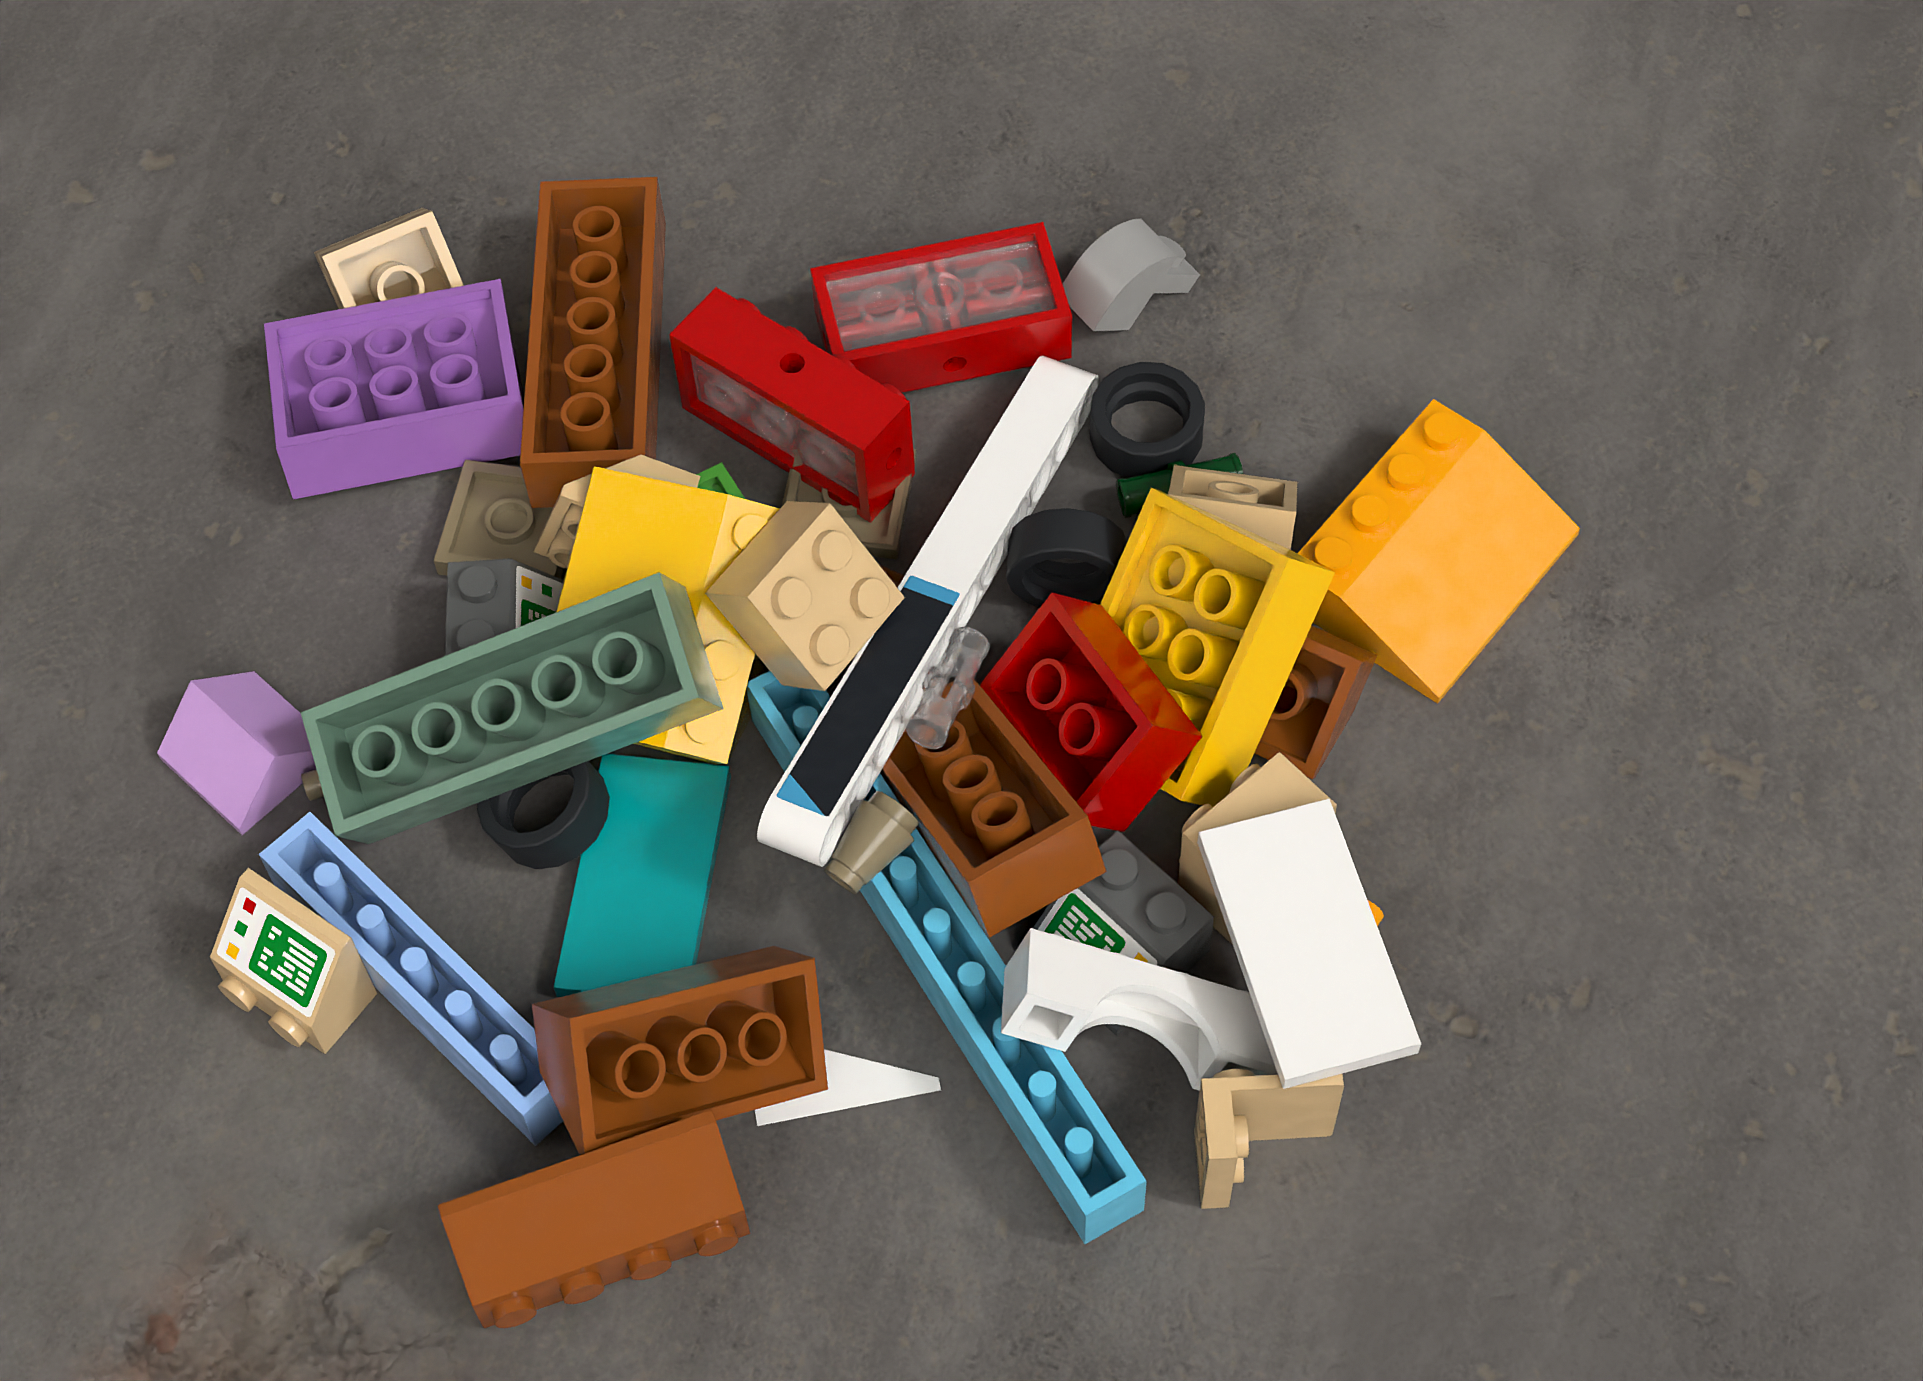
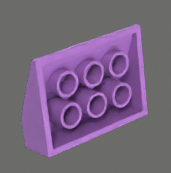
M501 279L264 323L276 450L293 499L462 467L465 460L488 462L521 454L524 394Z

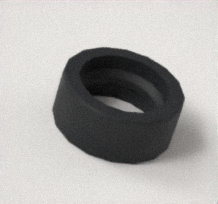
M1137 362L1119 367L1102 379L1092 395L1090 441L1097 458L1112 472L1126 478L1168 469L1169 462L1182 460L1185 465L1192 464L1202 448L1205 401L1198 385L1183 371L1164 363ZM1138 401H1155L1173 408L1183 418V428L1169 439L1154 443L1136 442L1122 436L1112 426V415L1126 404Z
M1061 508L1043 510L1028 515L1012 528L1008 542L1006 579L1014 594L1024 602L1039 608L1051 593L1100 605L1127 544L1124 532L1110 519L1091 511ZM1062 558H1067V559L1081 560V561H1084V562H1081V563H1062V562L1051 561V560H1049V559H1062Z
M589 761L481 801L477 804V813L482 829L517 864L533 869L554 868L579 857L597 840L608 817L610 796L604 778ZM570 775L574 779L573 794L565 810L551 824L537 831L518 833L513 828L514 817L523 796L536 784L550 777Z

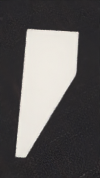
M824 1049L828 1090L756 1109L755 1115L757 1126L940 1091L941 1087L938 1077Z

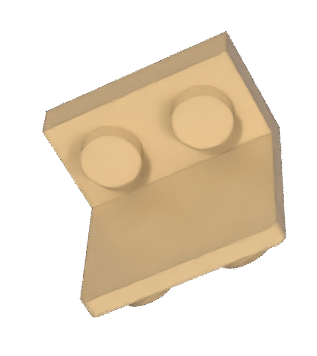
M1245 1069L1224 1070L1216 1073L1212 1078H1202L1194 1128L1201 1209L1229 1207L1233 1183L1244 1182L1243 1158H1248L1249 1141L1331 1136L1344 1090L1343 1073L1283 1089L1278 1075L1254 1076L1253 1072Z

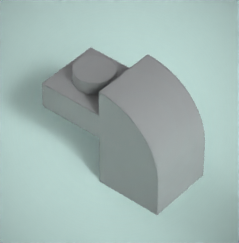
M1140 218L1132 219L1113 227L1091 244L1063 282V287L1069 306L1093 331L1130 330L1153 293H1188L1200 274L1184 259L1186 253L1179 244L1165 236H1158Z

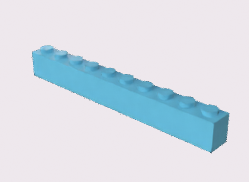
M768 671L748 681L746 687L754 725L785 772L831 697L827 691L783 686L771 671ZM879 773L864 800L869 801L876 791H880L899 803ZM915 828L911 834L914 842L871 881L863 885L860 892L1083 1243L1087 1244L1144 1211L1146 1179L1063 1052L1001 1033L1004 971L1006 965Z

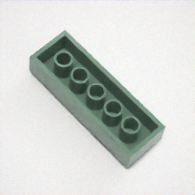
M658 572L303 711L301 716L335 836L371 844L723 710L724 708L686 588Z

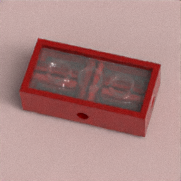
M1044 222L810 268L814 310L824 350L831 355L838 354L847 358L861 373L880 384H891L902 393L1031 367L1040 356L1056 361L1072 358V313Z
M715 287L669 334L683 409L789 473L790 469L801 474V481L821 493L822 487L828 490L829 498L842 506L852 505L857 508V515L871 523L894 498L895 489L910 474H912V477L915 475L910 401L906 399L902 392L891 384H880L861 373L847 358L838 354L831 355L812 344L796 328L791 326L783 327L761 314L759 309L750 301L744 298L736 299ZM795 458L803 462L802 465L793 467Z

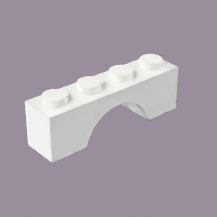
M1030 928L1005 967L1001 1021L1002 1034L1066 1052L1075 1037L1092 1026L1101 1024L1129 1026L1147 1033L1168 1048L1182 1065L1192 1088L1199 1091L1202 1078H1212L1216 1073L1224 1070L1245 1069L1253 1072L1254 1076L1278 1075L1250 992L1237 990L1190 976L1184 972L1170 970L1127 957L1120 953L1106 951Z

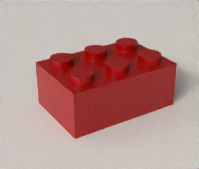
M1056 593L1049 595L980 684V687L1086 813L1091 826L1124 832L1203 737L1102 605Z

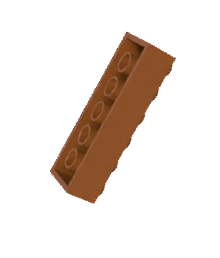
M658 177L540 182L520 466L531 508L554 507L563 486L592 474L594 466L605 469L638 455H644L656 460L666 221Z

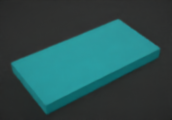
M615 754L602 755L599 774L604 778L610 796L608 817L597 840L581 854L554 983L557 997L697 964L731 780L729 766Z

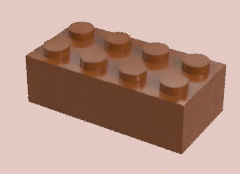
M970 673L923 698L880 774L899 803L918 820L919 824L916 829L989 938L1107 872L1086 813Z

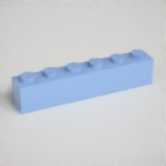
M311 812L307 813L259 853L273 884L350 936L374 987L535 1146L563 1122L539 1071L535 1029Z

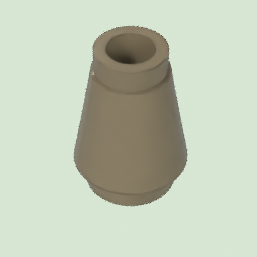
M876 791L869 801L860 800L831 857L830 863L824 869L825 873L841 887L856 895L863 885L871 881L914 842L911 834L918 826V820L905 807L883 792Z

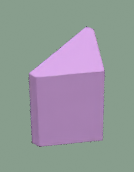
M254 671L191 680L157 752L159 758L241 835L245 834L303 783L301 774L316 769L301 713Z

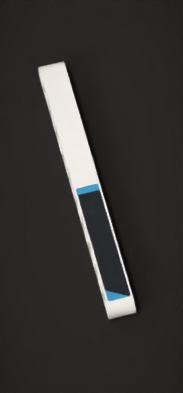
M1040 356L1036 360L898 586L899 591L905 598L857 653L771 794L759 822L757 831L758 842L821 867L828 862L839 844L860 800H864L1006 558L1013 526L1024 517L1031 515L1091 411L1092 395L1099 385L1098 375L1045 356Z

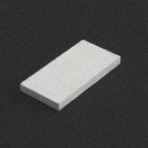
M1330 799L1200 831L1197 843L1283 1089L1419 1053L1421 1046L1419 1036Z

